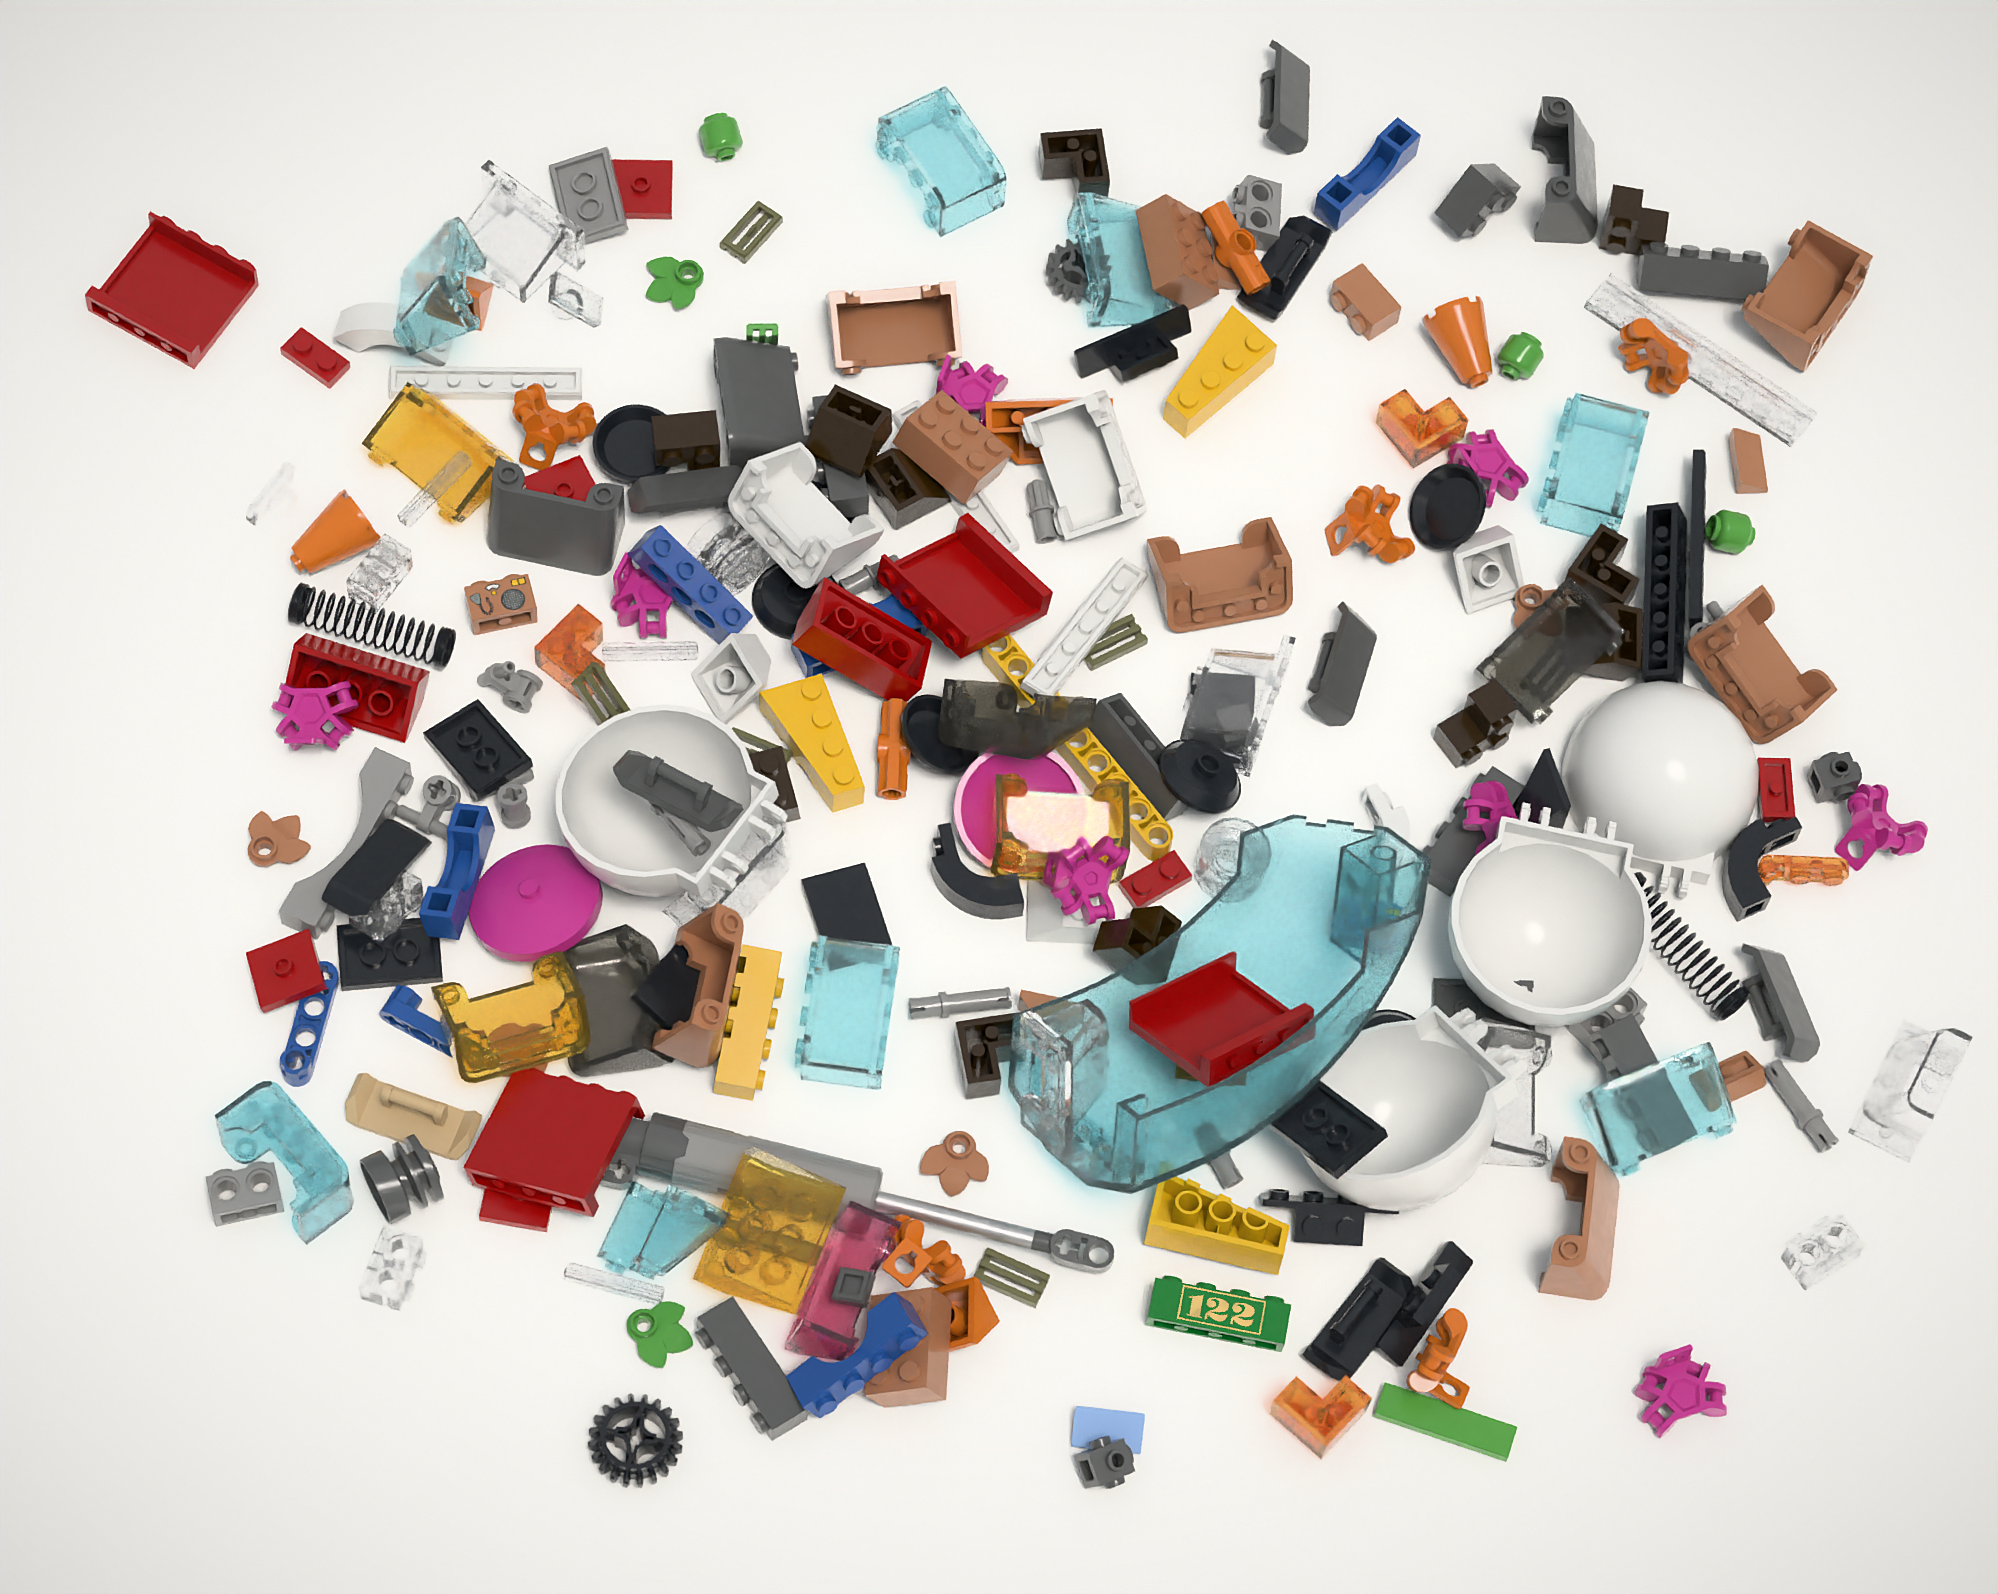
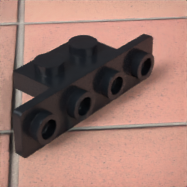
M1182 304L1076 349L1074 357L1078 375L1081 378H1085L1109 367L1122 382H1125L1179 359L1177 347L1171 341L1192 331L1188 308Z
M1269 1189V1194L1261 1193L1260 1196L1262 1206L1295 1208L1294 1242L1363 1246L1365 1213L1399 1214V1211L1368 1208L1349 1201L1340 1194H1337V1198L1323 1197L1324 1193L1318 1191H1303V1196L1289 1195V1190Z
M1447 1241L1430 1266L1422 1273L1419 1282L1410 1295L1402 1302L1401 1308L1375 1344V1348L1396 1367L1404 1365L1473 1265V1260L1453 1241Z

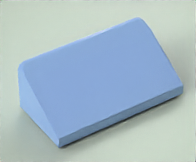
M1076 1406L1071 1447L1091 1449L1089 1442L1109 1435L1111 1441L1124 1438L1125 1443L1131 1448L1133 1454L1141 1455L1145 1414Z

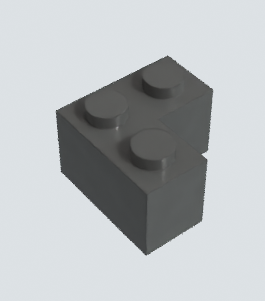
M1495 163L1470 164L1434 214L1460 237L1475 236L1484 229L1487 224L1485 219L1491 212L1508 210L1517 200L1516 193L1521 186Z

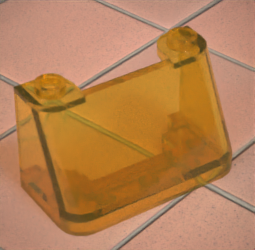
M409 382L406 383L361 443L370 450L367 454L370 459L382 467L385 463L394 466L437 501L436 504L440 508L437 513L451 524H454L455 521L463 523L490 497L492 473L496 459L518 464L441 400L425 389Z
M996 774L991 839V873L994 876L1017 873L1018 878L1021 880L1043 881L1049 850L1059 853L1064 847L1069 849L1076 844L1075 839L1083 836L1093 848L1101 837L1108 835L1113 839L1114 845L1117 847L1124 846L1130 853L1129 782L1106 779L1094 787L1092 794L1027 791V781L1017 774ZM1104 855L1099 859L1106 863L1109 857ZM1128 857L1120 867L1113 870L1110 884L1116 883L1123 878ZM1054 864L1052 867V874L1055 873L1056 867L1054 866Z
M562 950L538 958L531 969L532 981L470 999H468L464 986L457 982H447L431 987L433 1002L455 1066L462 1080L468 1083L486 1081L577 1055L589 1046L591 1034L585 996Z

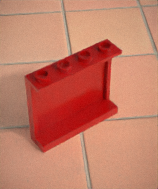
M150 211L148 214L149 227L101 288L98 289L92 285L85 293L87 308L89 312L195 369L258 288L257 270L249 261L245 259L239 260L231 256L220 245L215 244L213 246L204 241L196 232L192 230L186 231L178 227L170 218L166 216L160 217Z
M969 513L958 518L954 533L895 562L886 554L881 555L876 579L880 584L888 589L905 608H908L926 628L930 629L960 659L1046 616L1053 595V591Z
M1234 951L1129 1001V1029L1208 1088L1313 1036L1314 1008L1307 1003H1303L1290 1010L1236 971L1237 953Z
M516 1066L463 1168L472 1186L594 1217L599 1208L594 1194L632 1118L644 1119L645 1114L638 1098L628 1091L616 1092L605 1089L596 1083L588 1085L576 1082L568 1076L561 1075L557 1077L545 1074L537 1068L525 1069Z

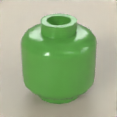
M725 112L715 113L704 118V123L699 128V135L705 154L709 157H717L718 161H727L736 156L735 152L743 145L737 120L734 117L728 116Z
M1527 332L1511 334L1497 355V360L1502 366L1501 372L1512 380H1517L1519 377L1530 378L1544 358L1541 341Z
M1722 509L1715 515L1710 516L1705 528V537L1709 540L1712 548L1733 554H1739L1747 546L1752 545L1756 534L1748 515Z

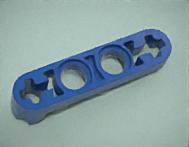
M320 961L322 971L327 972L329 975V979L325 980L327 989L323 990V993L318 992L300 999L286 1049L280 1056L283 1079L288 1085L293 1087L306 1085L313 1076L338 989L339 975L337 968L328 961ZM313 1001L321 1002L324 1005L323 1012L316 1016L305 1012L307 1004ZM302 1032H311L316 1037L314 1043L309 1046L299 1045L296 1042V1038ZM298 1057L302 1058V1067L293 1069L297 1065Z
M397 984L379 1012L380 1017L384 1021L479 1073L493 1076L502 1062L497 1053L418 1011L417 1009L423 1001L422 997L413 989Z

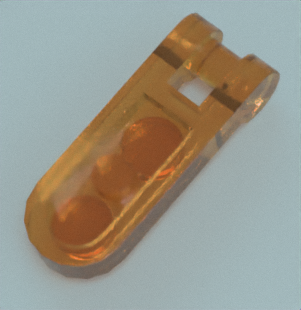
M1769 854L1763 856L1760 860L1758 871L1766 886L1770 885L1773 881H1790L1795 885L1819 882L1826 886H1838L1849 877V863L1847 860L1838 857Z

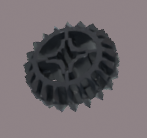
M632 1393L628 1394L627 1403H623L621 1398L616 1397L614 1399L615 1408L613 1409L610 1405L604 1404L602 1411L605 1416L595 1415L593 1419L596 1426L589 1428V1436L593 1439L588 1442V1449L595 1451L591 1455V1460L593 1463H601L599 1466V1473L601 1475L611 1471L610 1481L612 1483L623 1477L624 1487H629L631 1480H636L638 1488L641 1489L644 1485V1479L648 1478L650 1483L655 1485L657 1483V1472L667 1477L669 1475L667 1465L676 1466L678 1464V1458L675 1455L681 1454L683 1451V1446L678 1443L683 1440V1432L676 1430L680 1426V1421L678 1418H670L672 1415V1408L670 1406L660 1410L661 1400L659 1398L654 1400L652 1404H648L647 1394L641 1396V1402L635 1401V1396ZM634 1418L632 1423L628 1426H616V1428L613 1429V1427L617 1425L619 1422L625 1419ZM646 1419L655 1423L660 1428L665 1439L657 1438V1434L651 1433L645 1428ZM639 1428L641 1441H639V1445H635L634 1452L632 1453L630 1440H632L633 1436L637 1435ZM606 1442L614 1443L616 1448L625 1451L626 1461L623 1462L616 1458L610 1452ZM656 1452H659L653 1459L637 1464L643 1455H655Z

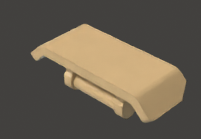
M359 1073L345 1102L346 1121L353 1126L405 1144L404 1138L414 1134L429 1153L449 1160H459L470 1148L483 1117L475 1110L465 1111L379 1081L368 1073Z

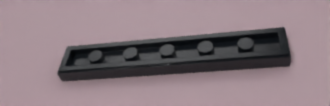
M1693 449L1689 631L1695 624L1703 622L1707 478L1706 451L1704 449Z

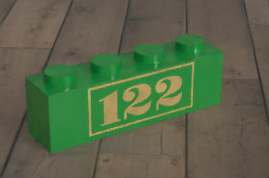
M1165 1275L1162 1276V1279L1155 1277L1146 1326L1282 1353L1292 1304L1284 1303V1299L1276 1296H1265L1264 1299L1252 1297L1248 1291L1241 1289H1231L1230 1292L1216 1290L1217 1287L1206 1282H1198L1196 1285L1182 1283L1183 1280L1175 1276Z

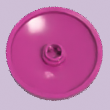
M1012 743L998 746L982 754L964 772L954 795L953 818L960 841L968 853L981 865L1004 875L1017 873L1018 876H1031L1045 871L1049 850L1059 853L1064 847L1069 849L1076 844L1075 839L1082 835L1085 825L1086 800L1076 773L1061 757L1041 746L1027 743Z
M544 844L522 848L501 858L479 879L469 909L470 922L481 944L494 955L517 962L544 960L568 950L590 931L601 910L603 900L602 886L600 880L582 866L568 847Z

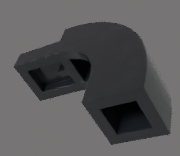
M1797 817L1787 821L1783 818L1778 819L1768 827L1760 818L1748 825L1736 838L1724 865L1722 889L1726 903L1737 922L1766 910L1772 896L1760 877L1758 860L1772 851L1797 841L1803 828Z
M951 823L937 825V835L935 838H932L934 857L931 858L930 872L940 893L956 908L975 917L1002 920L1023 916L1025 902L1018 874L1012 873L988 877L972 872L962 863L958 855Z

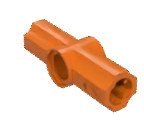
M1225 200L1205 209L1201 216L1218 244L1215 248V254L1220 263L1225 267L1232 268L1247 296L1268 286L1271 280L1254 253L1257 248L1256 240L1248 230L1240 228Z
M897 698L883 701L881 707V734L878 733V796L886 800H898L899 798L906 797L907 765H910L911 751L905 742L901 730V714L908 702Z

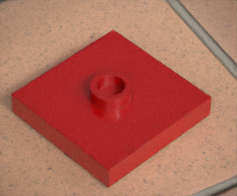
M612 159L626 219H672L673 160Z
M581 455L525 476L523 487L524 489L586 502L590 489L596 484Z
M309 928L246 952L259 1006L263 1013L327 989L314 938Z
M485 1189L479 1221L547 1233L553 1207Z

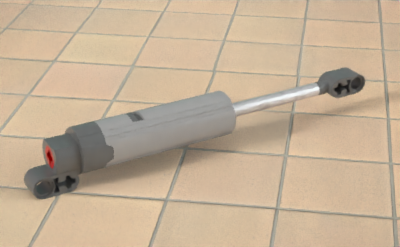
M658 1112L653 1113L650 1122L632 1118L609 1164V1168L620 1170L622 1165H626L629 1174H623L621 1179H617L616 1173L613 1170L607 1169L605 1176H603L599 1184L618 1190H626L636 1183L639 1174L715 1194L734 1196L735 1199L863 1231L871 1227L876 1211L895 1216L905 1214L923 1223L1048 1253L1060 1265L1091 1273L1101 1274L1107 1272L1114 1262L1115 1250L1109 1240L1070 1229H1062L1053 1234L881 1191L884 1175L882 1168L751 1135L745 1136L731 1130ZM1064 1240L1070 1241V1247L1080 1250L1081 1243L1086 1244L1083 1260L1078 1259L1079 1251L1070 1249L1066 1255L1061 1254L1060 1247L1056 1246V1244L1062 1245ZM1095 1248H1102L1108 1253L1109 1257L1104 1263H1095L1089 1257L1090 1251Z

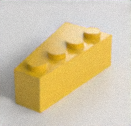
M1232 305L1167 397L1163 420L1186 439L1274 364L1277 344Z
M822 673L760 691V712L770 721L780 740H783L793 752L792 757L799 766H802L809 776L810 782L832 813L864 804L865 785Z
M742 944L738 973H736L732 994V1004L729 1008L725 1036L723 1037L714 1082V1094L753 1101L755 1089L762 1091L766 1071L760 1070L761 1060L769 1059L772 1044L771 1039H766L768 1028L775 1029L778 1009L772 1008L774 997L781 998L785 978L779 977L782 952Z
M1161 1166L1144 1244L1270 1274H1279L1290 1225L1251 1207L1245 1209L1231 1202L1232 1198L1221 1193L1217 1196L1200 1188V1183L1189 1178L1185 1181L1172 1175V1170Z

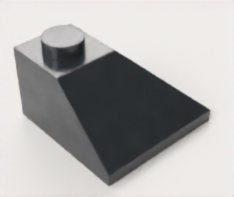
M1547 748L1543 749L1514 811L1519 819L1522 803H1529L1531 812L1528 822L1539 824L1540 811L1543 807L1551 808L1548 826L1563 829L1571 804L1551 750Z

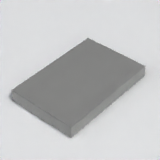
M608 146L548 165L566 244L569 249L629 230Z

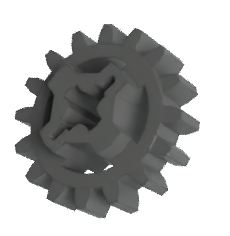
M1082 237L1078 238L1076 244H1073L1070 239H1066L1065 247L1057 244L1055 246V253H1049L1045 271V274L1048 275V285H1055L1054 293L1057 295L1064 292L1066 301L1074 296L1077 303H1081L1082 297H1087L1090 302L1094 301L1095 293L1103 296L1105 294V287H1111L1114 275V266L1111 265L1112 256L1105 255V247L1101 246L1096 249L1094 247L1095 240L1093 239L1088 244H1084Z

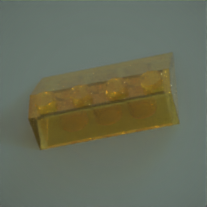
M752 1146L742 1154L693 1279L725 1294L795 1315L847 1188Z

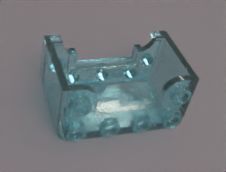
M942 86L878 118V125H876L877 142H875L878 155L881 159L886 158L889 162L896 161L898 165L905 167L912 186L915 189L919 188L924 195L925 211L923 212V218L930 229L934 228L940 238L1004 207L1007 184L1005 170L946 86Z
M1575 392L1573 398L1567 396L1556 437V442H1560L1561 447L1559 451L1553 450L1549 468L1554 470L1553 477H1546L1537 511L1543 512L1540 521L1541 525L1591 538L1602 523L1618 533L1626 509L1650 411Z
M821 935L818 942L812 941L809 972L814 973H807L804 991L805 994H810L809 1006L802 1005L799 1025L805 1026L804 1039L797 1038L795 1049V1068L800 1069V1080L881 1091L901 946Z
M261 1081L214 1115L221 1146L232 1159L238 1163L249 1164L271 1150L294 1177L292 1181L296 1189V1197L289 1203L290 1209L294 1212L292 1228L305 1245L309 1244L352 1210L354 1196L346 1162L279 1084L273 1081Z

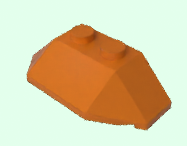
M1081 397L1009 399L985 402V427L1014 451L1010 458L1018 465L1044 464L1039 447L1036 448L1032 443L1028 444L1023 436V418Z

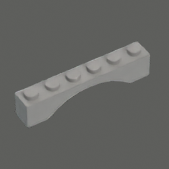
M374 747L359 773L362 789V809L352 838L330 864L312 876L295 882L279 909L282 925L298 932L309 928L315 940H318L323 931L327 932L330 929L335 918L334 911L336 908L322 900V895L329 881L386 819H394L399 806L397 802L402 794L407 795L414 782L410 762L377 747Z

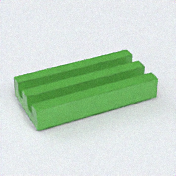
M748 323L746 325V340L778 345L779 330L777 323ZM753 331H759V336H753ZM766 331H771V336H766Z

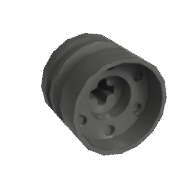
M414 1134L404 1138L408 1154H406L399 1142L392 1144L395 1160L391 1162L381 1150L359 1159V1164L369 1190L379 1210L389 1224H393L411 1215L408 1200L411 1197L415 1199L422 1209L428 1207L425 1190L434 1202L444 1199L437 1167L427 1149L421 1145Z

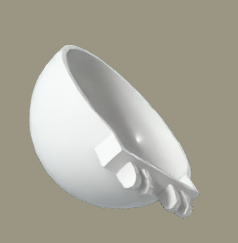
M1666 681L1639 683L1610 694L1591 708L1571 735L1562 763V782L1571 804L1569 813L1580 833H1585L1588 817L1596 818L1597 826L1594 836L1605 838L1604 833L1608 822H1617L1614 840L1634 844L1630 868L1660 875L1658 892L1663 894L1669 888V877L1680 879L1677 892L1678 897L1686 898L1690 882L1702 885L1707 884L1711 875L1713 861L1730 849L1739 834L1747 827L1758 797L1759 767L1752 741L1741 721L1721 701L1703 690L1683 683Z
M662 704L638 707L615 715L595 727L571 751L561 768L555 790L556 816L565 842L582 866L605 884L638 896L666 897L690 891L702 897L712 882L726 890L732 891L737 883L730 875L725 874L724 871L729 868L741 875L747 872L749 866L738 856L750 837L751 831L765 839L771 840L776 831L770 824L761 820V818L766 816L777 823L783 824L788 817L782 808L773 804L779 796L775 781L755 772L748 751L735 732L715 716L687 706ZM628 750L639 751L651 758L657 756L663 759L664 763L701 782L706 781L713 785L712 790L740 803L743 811L725 829L708 832L698 827L707 839L710 840L711 846L703 855L695 857L668 826L666 821L661 816L653 813L648 800L621 786L613 772V766Z
M1523 802L1519 819L1501 816L1495 841L1474 856L1457 882L1449 906L1448 937L1454 962L1468 987L1484 1004L1507 1018L1528 1025L1546 1027L1581 1023L1603 1013L1627 993L1643 969L1651 944L1652 917L1646 894L1630 868L1634 844L1614 840L1617 822H1608L1604 833L1605 838L1594 836L1597 826L1596 818L1588 817L1585 833L1548 826L1551 808L1543 807L1540 811L1539 824L1528 822L1531 808L1529 803ZM1514 981H1534L1533 992L1528 991L1527 986H1519Z
M1435 1005L1415 1020L1383 1023L1359 1031L1335 1044L1313 1064L1302 1079L1293 1102L1320 1080L1384 1127L1388 1137L1339 1179H1335L1304 1154L1302 1155L1323 1183L1349 1201L1368 1208L1402 1211L1418 1209L1436 1203L1456 1192L1471 1179L1486 1158L1496 1132L1498 1110L1519 1096L1514 1080L1525 1072L1528 1062L1520 1055L1514 1057L1515 1050L1508 1044H1503V1046L1495 1049L1490 1054H1487L1476 1044L1480 1038H1483L1488 1033V1025L1481 1019L1475 1020L1476 1014L1469 1008H1464V1010L1457 1012L1449 1018Z

